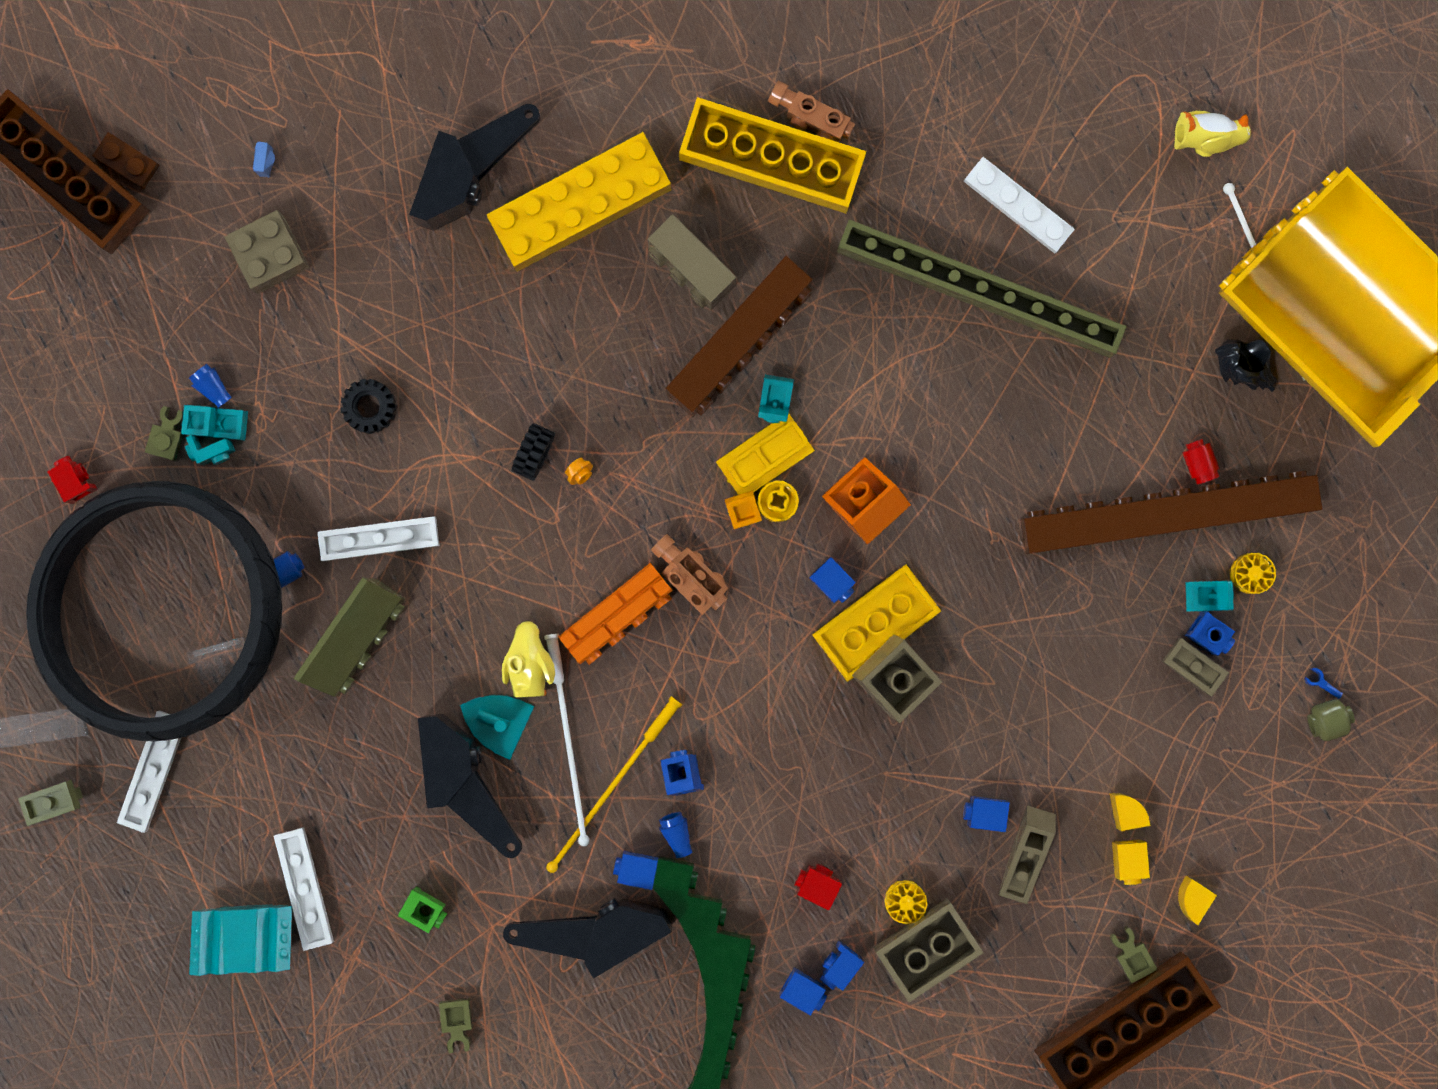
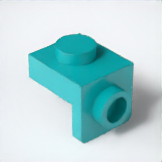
M765 374L758 417L764 418L769 423L787 422L794 379Z
M189 435L186 437L188 445L185 446L189 458L192 462L196 461L197 464L203 466L211 462L213 465L221 464L230 459L229 454L236 451L232 441L225 438L202 448L197 436Z
M1232 581L1185 582L1186 612L1234 609Z

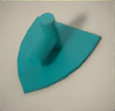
M503 695L478 697L460 705L465 722L477 740L489 750L510 760L534 706L522 700Z

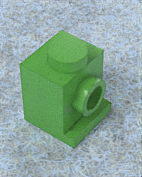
M416 886L412 889L398 916L423 931L430 933L433 927L440 928L448 913L443 911L446 906L445 903ZM423 905L430 906L431 914L424 915L421 912V907Z

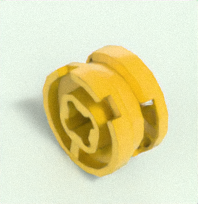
M776 480L766 484L761 489L757 505L760 513L767 520L783 522L795 514L799 504V497L791 484Z
M1261 553L1243 554L1237 557L1230 568V580L1233 582V586L1245 594H1260L1267 591L1273 585L1276 578V568L1273 562Z
M896 881L890 885L885 893V908L891 918L899 923H915L926 912V895L921 887L913 881Z

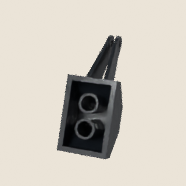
M533 104L522 105L458 140L456 136L438 131L409 216L416 225L435 231L470 214L473 206L477 207L482 197L479 182L539 123L540 113L538 108ZM528 113L533 114L531 118H526Z
M444 714L426 715L418 718L427 808L445 807L447 805L502 855L507 858L518 856L522 850V842L477 772L479 764H482L481 746H476L475 739ZM508 844H514L515 850H509Z
M613 898L600 906L599 913L596 916L510 922L503 931V938L511 945L585 960L584 963L594 979L670 934L673 923L663 908L625 898L617 902ZM516 930L518 935L512 936L510 931Z

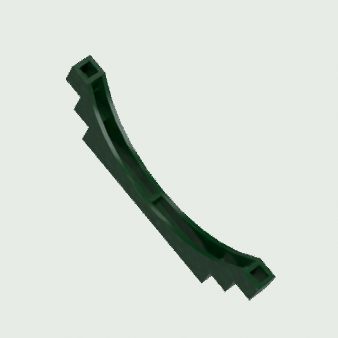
M659 856L653 889L679 920L695 951L704 983L706 1004L704 1043L693 1080L688 1089H720L721 1080H727L731 1062L726 1061L728 1049L734 1050L737 1033L732 1032L734 1020L740 1021L743 1003L738 1002L740 991L746 992L749 974L744 973L746 962L752 963L756 945L751 944V936L717 929L718 925L724 926L727 908H722V899L688 892L689 888L695 889L698 872L693 871L694 863Z

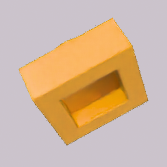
M753 490L725 499L734 529L762 521Z

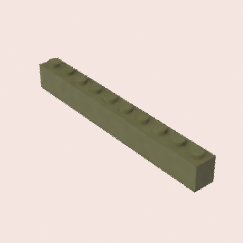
M850 219L837 249L839 254L1109 358L1117 353L1127 327Z

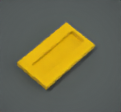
M788 413L787 422L771 423L717 460L716 463L726 476L727 482L740 495L752 490L754 493L815 450L808 442L803 431Z

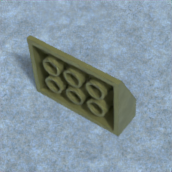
M362 577L294 679L333 697L339 696L340 693L345 695L355 682L351 678L358 668L362 670L372 656L369 654V651L373 645L379 646L388 634L385 628L390 620L396 621L405 609V606L402 605L405 598L378 579Z

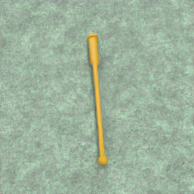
M670 696L669 702L645 732L642 743L584 819L585 827L647 744L656 739L677 709L681 708L683 704L674 697ZM579 827L556 858L547 863L546 869L548 872L555 873L558 870L559 862L580 835Z

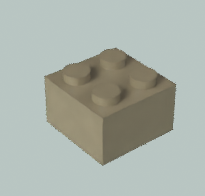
M278 210L224 236L250 289L257 294L310 268L285 217Z
M896 635L889 638L852 674L854 679L888 716L899 723L942 683L909 644Z

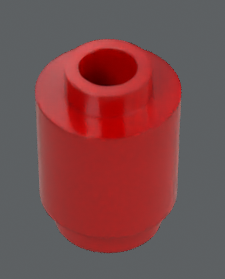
M1203 439L1186 444L1187 450L1182 452L1190 476L1192 479L1195 478L1197 485L1220 477L1217 471L1220 467L1210 442L1204 444Z

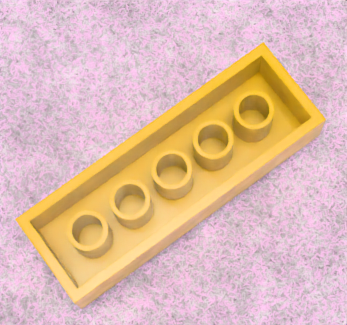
M697 97L679 151V160L847 214L867 151Z
M644 132L486 215L515 270L518 272L670 192L672 189L666 173Z

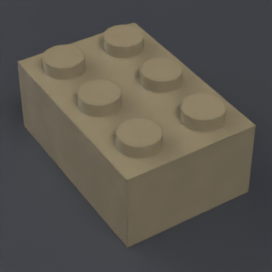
M673 214L647 239L649 256L660 267L665 264L670 269L669 272L671 274L669 276L681 288L686 285L691 290L690 293L692 295L690 297L702 309L707 306L712 310L736 286V276Z
M947 898L925 912L922 918L915 923L907 924L873 947L908 1002H911L983 954L982 949Z

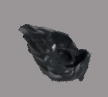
M1227 339L1219 348L1215 349V354L1218 356L1220 373L1225 382L1231 379L1234 385L1242 383L1249 386L1252 390H1256L1257 387H1260L1262 390L1268 388L1271 392L1275 390L1274 384L1277 383V378L1271 372V350L1264 341L1258 339L1252 342H1243L1239 339Z

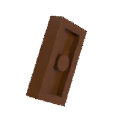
M107 132L92 155L95 159L142 189H145L160 166L109 132Z

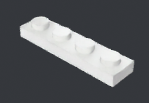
M984 157L980 159L964 180L967 185L1054 254L1075 230Z
M435 516L318 532L321 561L440 546Z
M157 711L155 717H162L170 714L163 711ZM181 738L155 742L146 741L118 817V824L143 833L148 831Z
M305 828L274 835L303 951L333 943L334 939Z

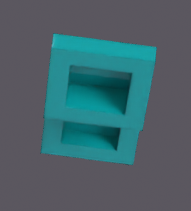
M184 405L181 434L245 441L248 411Z

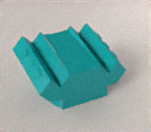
M266 904L227 906L192 911L189 975H222L240 972L259 973L290 970L292 906Z

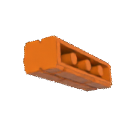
M649 563L559 635L558 638L580 665L585 661L590 665L603 655L600 651L602 647L607 643L613 647L626 636L623 631L632 624L636 628L649 617L646 612L655 606L659 610L672 599L669 594L673 590L656 568Z

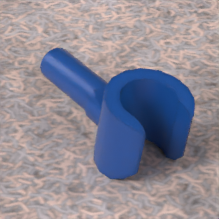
M1310 669L1318 674L1319 679L1317 682H1311L1310 679L1305 677L1304 680L1307 685H1318L1337 699L1341 698L1343 693L1324 680L1323 672L1320 669Z

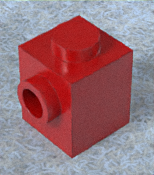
M817 864L816 868L809 865L806 871L801 869L794 885L798 887L796 890L798 896L830 910L842 886V882L832 876L833 871Z

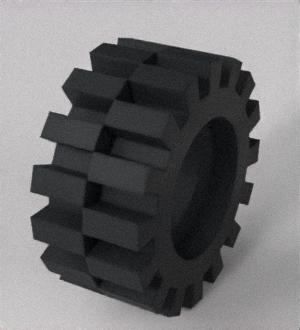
M361 379L358 383L350 384L351 387L349 389L346 388L344 391V398L341 397L342 407L340 409L344 415V420L352 428L367 434H373L372 432L378 433L384 427L387 428L390 425L391 419L394 420V411L397 410L395 397L390 389L372 379ZM366 395L375 396L380 404L378 413L370 418L361 416L358 411V402Z
M532 423L520 444L521 446L517 451L511 471L534 481L548 456L551 444L554 441L555 432Z

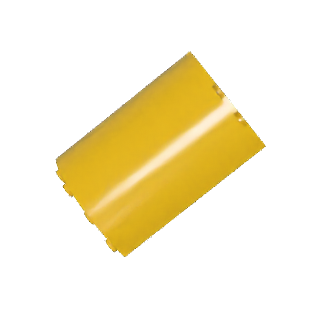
M1346 167L1339 174L1335 170L1332 171L1321 182L1324 185L1323 188L1317 193L1313 191L1306 198H1303L1291 210L1294 214L1288 220L1283 218L1277 225H1274L1262 237L1263 239L1242 257L1243 259L1230 271L1231 274L1219 284L1221 288L1219 294L1373 448H1376L1420 405L1418 402L1419 398L1438 380V256L1359 177Z

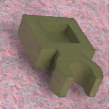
M163 406L160 411L162 425H152L145 453L176 461L183 434L176 431V428L183 421V411L178 410L176 418L170 420L168 417L170 408Z
M1125 926L1124 930L1127 933L1125 941H1118L1115 934H1111L1110 939L1116 947L1123 951L1116 955V958L1129 982L1132 984L1158 969L1144 943L1140 942L1134 945V933L1129 927Z
M470 998L440 1001L439 1010L442 1033L451 1032V1037L447 1043L448 1052H454V1042L458 1040L464 1043L465 1052L469 1051L471 1041L465 1034V1031L472 1030L473 1028Z

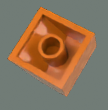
M865 457L822 496L852 531L867 545L911 506L896 484Z

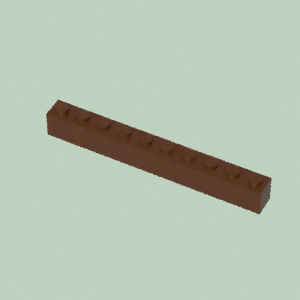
M1307 471L1289 473L1290 479L1278 480V475L1260 477V483L1249 485V479L1231 482V488L1220 489V484L1202 486V492L1191 493L1190 488L1173 490V496L1162 498L1161 492L1143 495L1144 501L1133 502L1132 497L1114 499L1115 505L1104 506L1103 501L1086 503V509L1075 511L1074 505L1056 508L1057 514L1045 515V510L1027 512L1028 518L1020 519L1025 554L1323 510L1317 475L1308 476Z

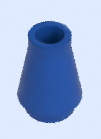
M205 364L189 377L193 383L192 387L213 402L217 408H220L232 398L215 368L211 369L208 364Z
M674 812L662 817L659 820L661 824L659 830L673 850L675 857L683 858L690 855L692 849L687 818L683 817L681 812Z

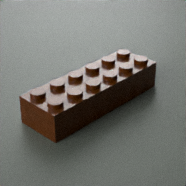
M7 89L0 96V161L99 247L113 254L150 210L17 95Z
M785 256L665 388L667 395L692 418L697 413L702 416L713 404L711 397L717 391L722 394L732 383L731 375L736 370L741 373L752 361L751 353L756 348L761 351L771 340V331L776 326L781 329L791 318V309L795 304L801 307L811 296L812 289L810 287L813 279Z
M1179 952L1158 966V970L1134 982L1034 1050L1059 1089H1101L1221 1008V1005L1187 955Z

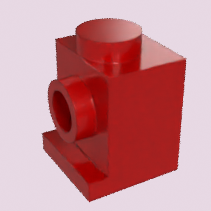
M70 456L57 460L53 464L55 467L47 471L64 503L74 504L98 490L95 484H90L86 481L89 479V475L81 463L77 464V462L72 461Z

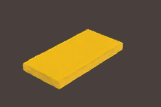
M905 564L813 633L812 636L848 682L854 678L852 674L893 635L902 639L907 638L939 614L941 610L907 564Z

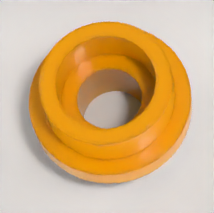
M583 458L573 461L565 471V474L568 476L567 481L571 485L585 483L592 475V463L585 461Z

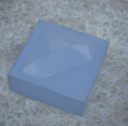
M257 142L253 170L260 177L270 178V172L275 161L273 148L268 143Z

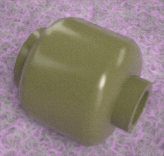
M1338 699L1314 705L1311 709V714L1307 715L1312 735L1319 737L1323 741H1331L1349 735L1351 723L1355 722L1351 707H1345Z

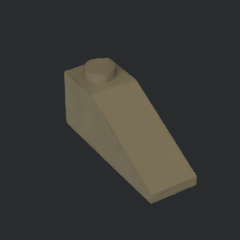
M1030 806L1026 807L1008 860L999 896L1025 904L1028 903L1055 836L1056 814Z

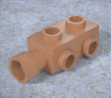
M779 80L777 81L768 102L777 107L782 105L789 109L787 118L791 120L790 124L802 131L809 129L817 133V136L839 143L842 138H849L855 126V123L850 121V117L844 115L838 109H833L819 102L813 96L806 95L800 91L795 93L788 89L789 86Z
M666 534L651 549L658 558L662 557L669 564L661 574L702 615L710 607L716 611L728 599L724 593L729 588L725 585L723 576L717 572H712L704 564V559L700 553L691 551L688 547L681 552L674 545L675 541Z

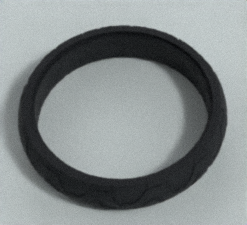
M170 481L142 482V484L140 482L116 487L90 499L83 504V507H79L71 513L51 535L41 552V557L38 558L30 580L26 608L27 632L30 648L42 678L56 698L75 716L103 732L120 738L152 742L173 740L192 735L199 730L202 731L218 723L246 701L250 693L259 685L274 657L279 641L283 609L281 601L282 591L274 560L265 542L251 523L233 506L208 491L188 484ZM155 506H177L187 508L209 520L226 536L236 550L244 566L250 589V624L244 647L236 664L212 693L200 702L177 713L162 717L145 718L123 712L109 705L93 693L81 680L68 657L63 642L60 618L61 600L67 576L75 559L99 530L115 519L135 510Z

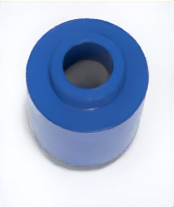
M286 551L273 559L281 588L303 576L301 570L305 567L296 553L291 555L289 551Z

